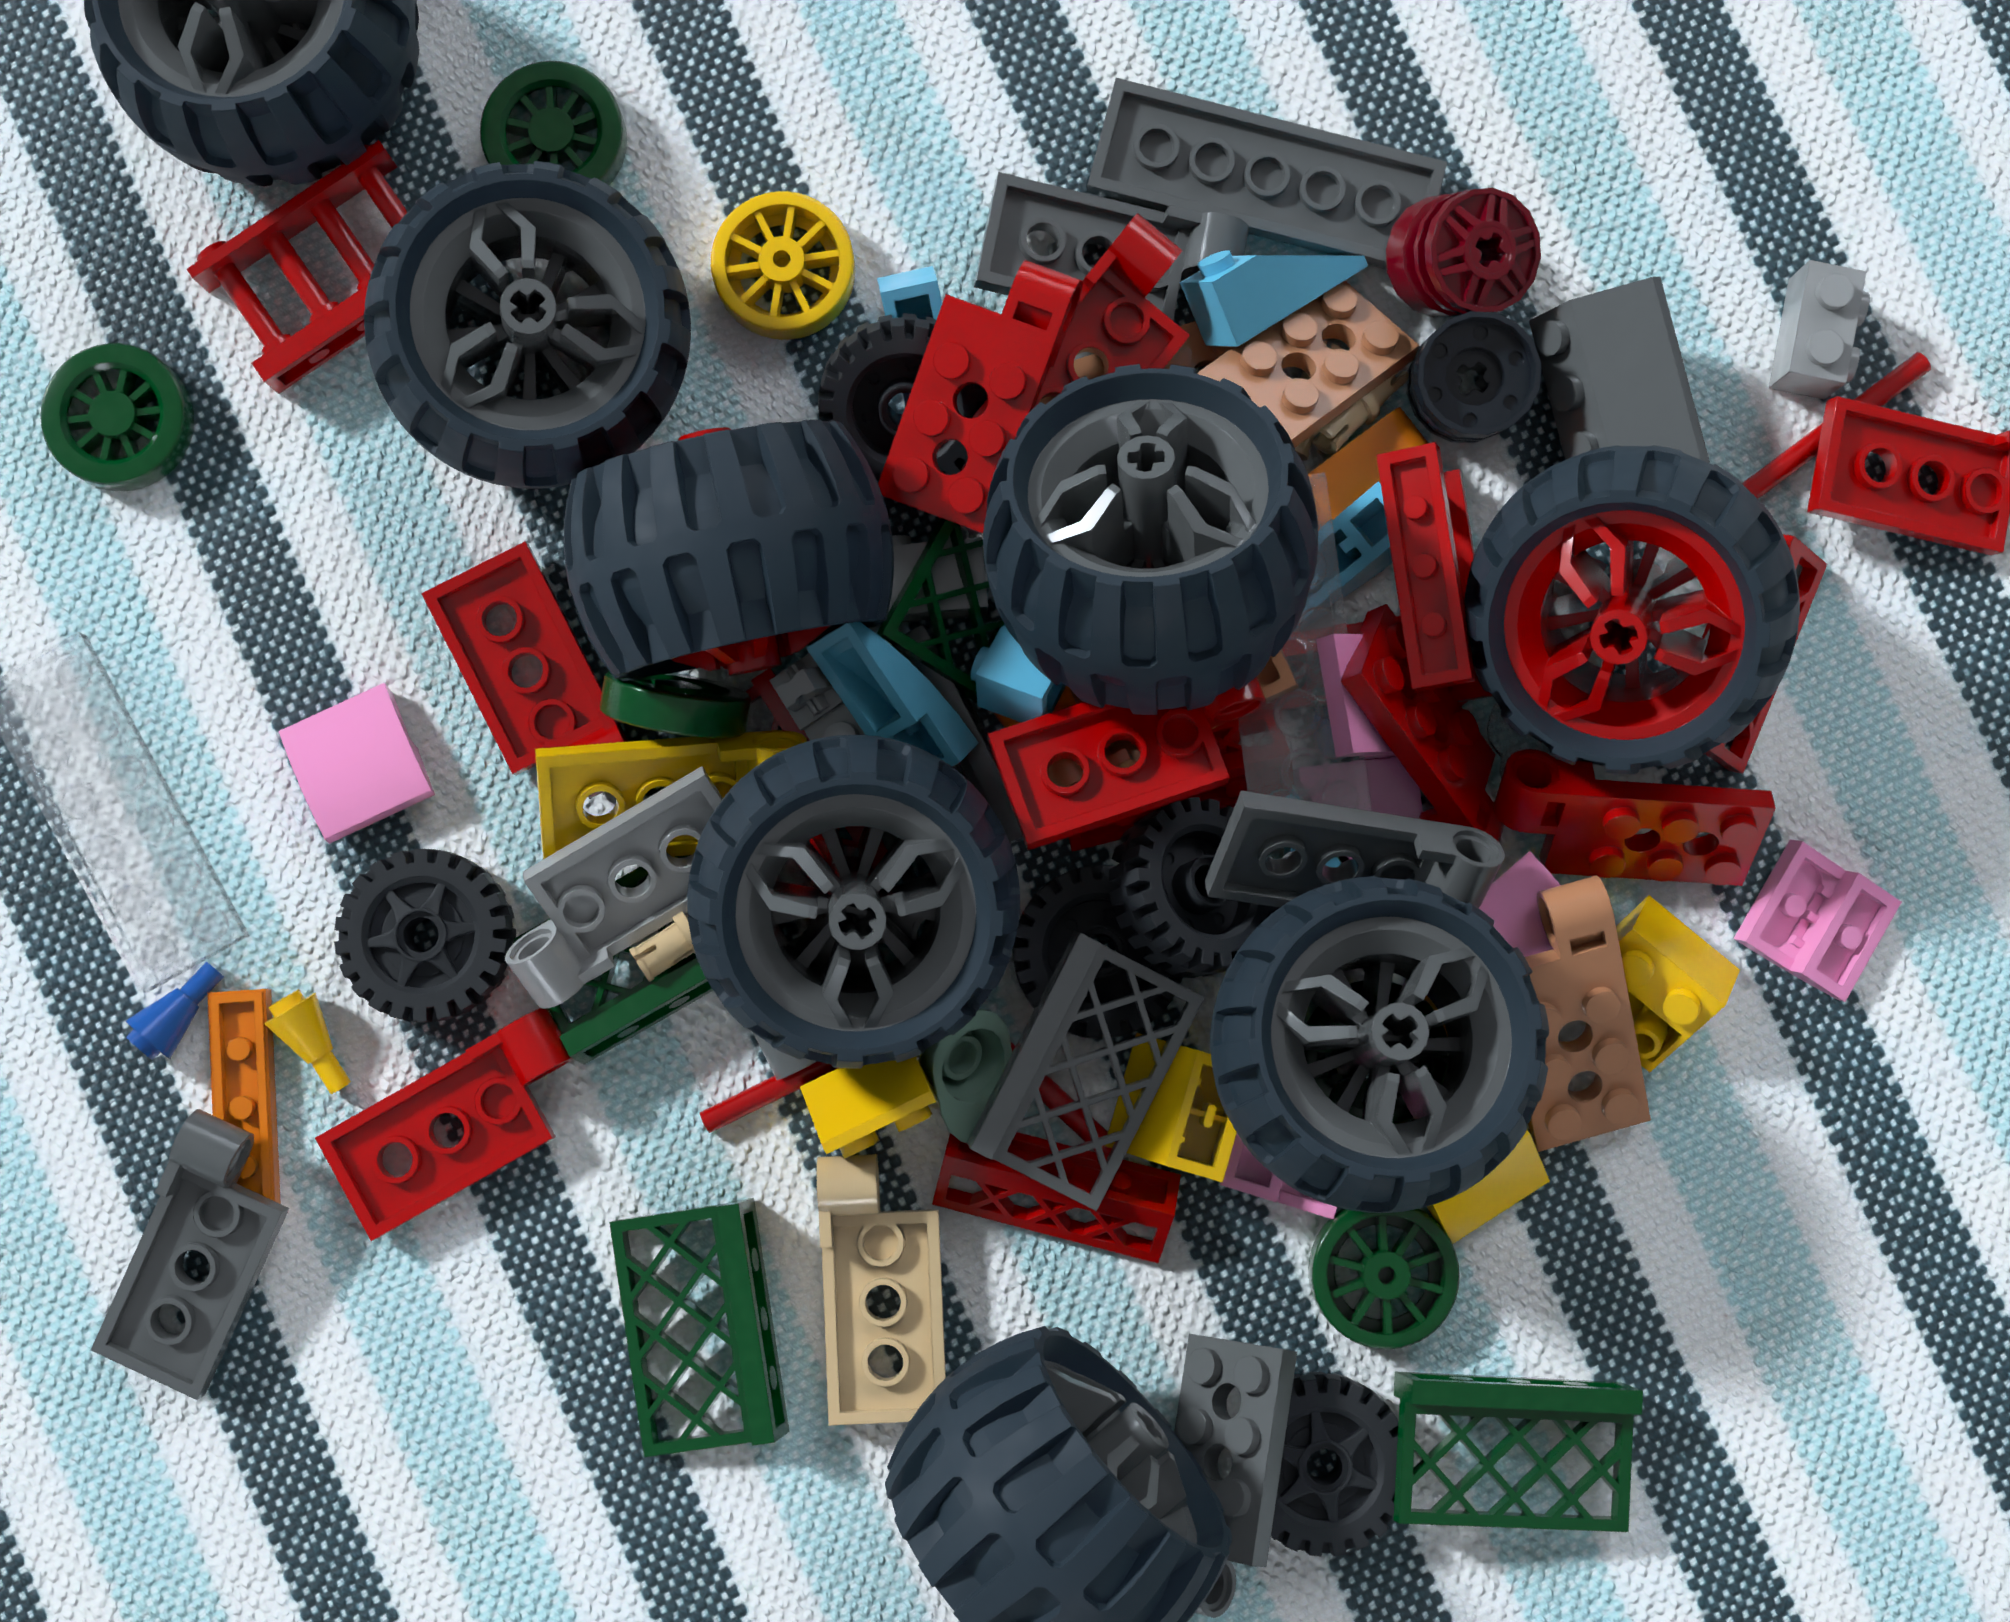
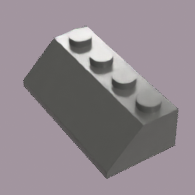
M1660 276L1646 278L1571 299L1529 320L1565 460L1603 447L1655 445L1681 450L1685 454L1710 463Z

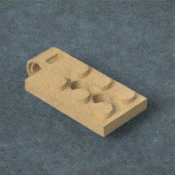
M877 1154L852 1155L845 1159L843 1156L817 1157V1201L820 1248H822L828 1426L909 1422L921 1404L946 1378L939 1209L880 1212ZM879 1285H888L894 1288L900 1296V1309L896 1314L888 1318H880L873 1315L867 1306V1294L872 1288ZM880 1345L893 1346L902 1355L903 1367L899 1373L892 1377L878 1376L869 1365L870 1353Z

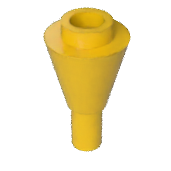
M297 989L268 1007L274 1017L264 1024L307 1064H312L330 1094L339 1091L351 1083L331 1051L333 1045L316 992L305 998L300 989Z

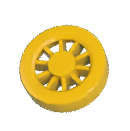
M776 191L761 194L745 201L727 216L713 242L711 273L722 304L731 317L741 326L763 337L791 340L806 337L820 331L841 313L853 290L855 259L847 230L830 208L804 194ZM785 225L783 236L773 237L769 228ZM795 226L808 231L797 242L793 240ZM760 232H762L766 240L762 247L750 241ZM818 241L821 242L826 250L806 254ZM742 253L758 260L757 262L740 264ZM830 266L829 280L808 271V269ZM760 277L746 292L744 291L741 284L742 279ZM804 283L823 293L811 306L808 305L800 289ZM771 288L774 291L769 312L755 303ZM792 292L801 311L781 314L784 293Z

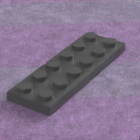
M1115 78L1087 185V193L1165 212L1169 205H1174L1202 213L1220 212L1230 214L1248 224V234L1330 255L1365 256L1367 264L1387 269L1386 247L1393 225L1406 208L1426 197L1438 196L1440 194L1447 162Z

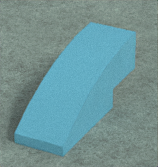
M861 622L844 623L806 648L865 735L879 736L908 743L935 755L950 766L961 762L979 743L957 712L934 685L906 657Z

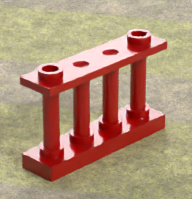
M379 140L371 146L364 145L367 152L348 165L341 161V166L229 241H218L207 246L199 253L197 262L187 268L191 277L208 293L222 285L264 346L261 351L262 356L251 364L262 380L278 394L365 336V299L368 283L375 264L336 208L365 189L391 228L398 224L408 211L384 178L385 175L396 169L397 165ZM315 222L319 223L359 281L358 291L341 303L329 300L288 241ZM269 253L312 314L309 319L310 324L292 336L281 332L241 274L242 271Z
M1436 442L1377 454L1412 690L1420 692L1448 686L1449 691L1458 703L1492 697L1490 692L1482 689L1476 676L1467 631L1464 599L1468 575L1475 554L1462 471L1460 469L1443 471L1440 447Z

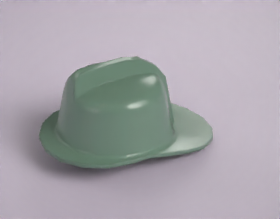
M978 1009L976 1016L955 1035H948L928 1047L921 1054L920 1063L929 1082L935 1089L943 1121L948 1131L959 1141L967 1143L1012 1054L1010 1035L1006 1023L995 1012Z

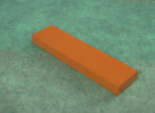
M271 989L207 993L212 1113L214 1116L254 1134L252 1150L237 1184L281 1204L273 1032L264 1024L273 1018L268 1008L272 1005Z

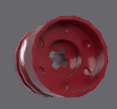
M1496 188L1472 189L1426 197L1406 208L1393 225L1386 247L1387 274L1396 294L1412 310L1431 317L1462 315L1470 311L1499 312L1521 300L1533 284L1541 260L1540 233L1531 212L1514 195Z

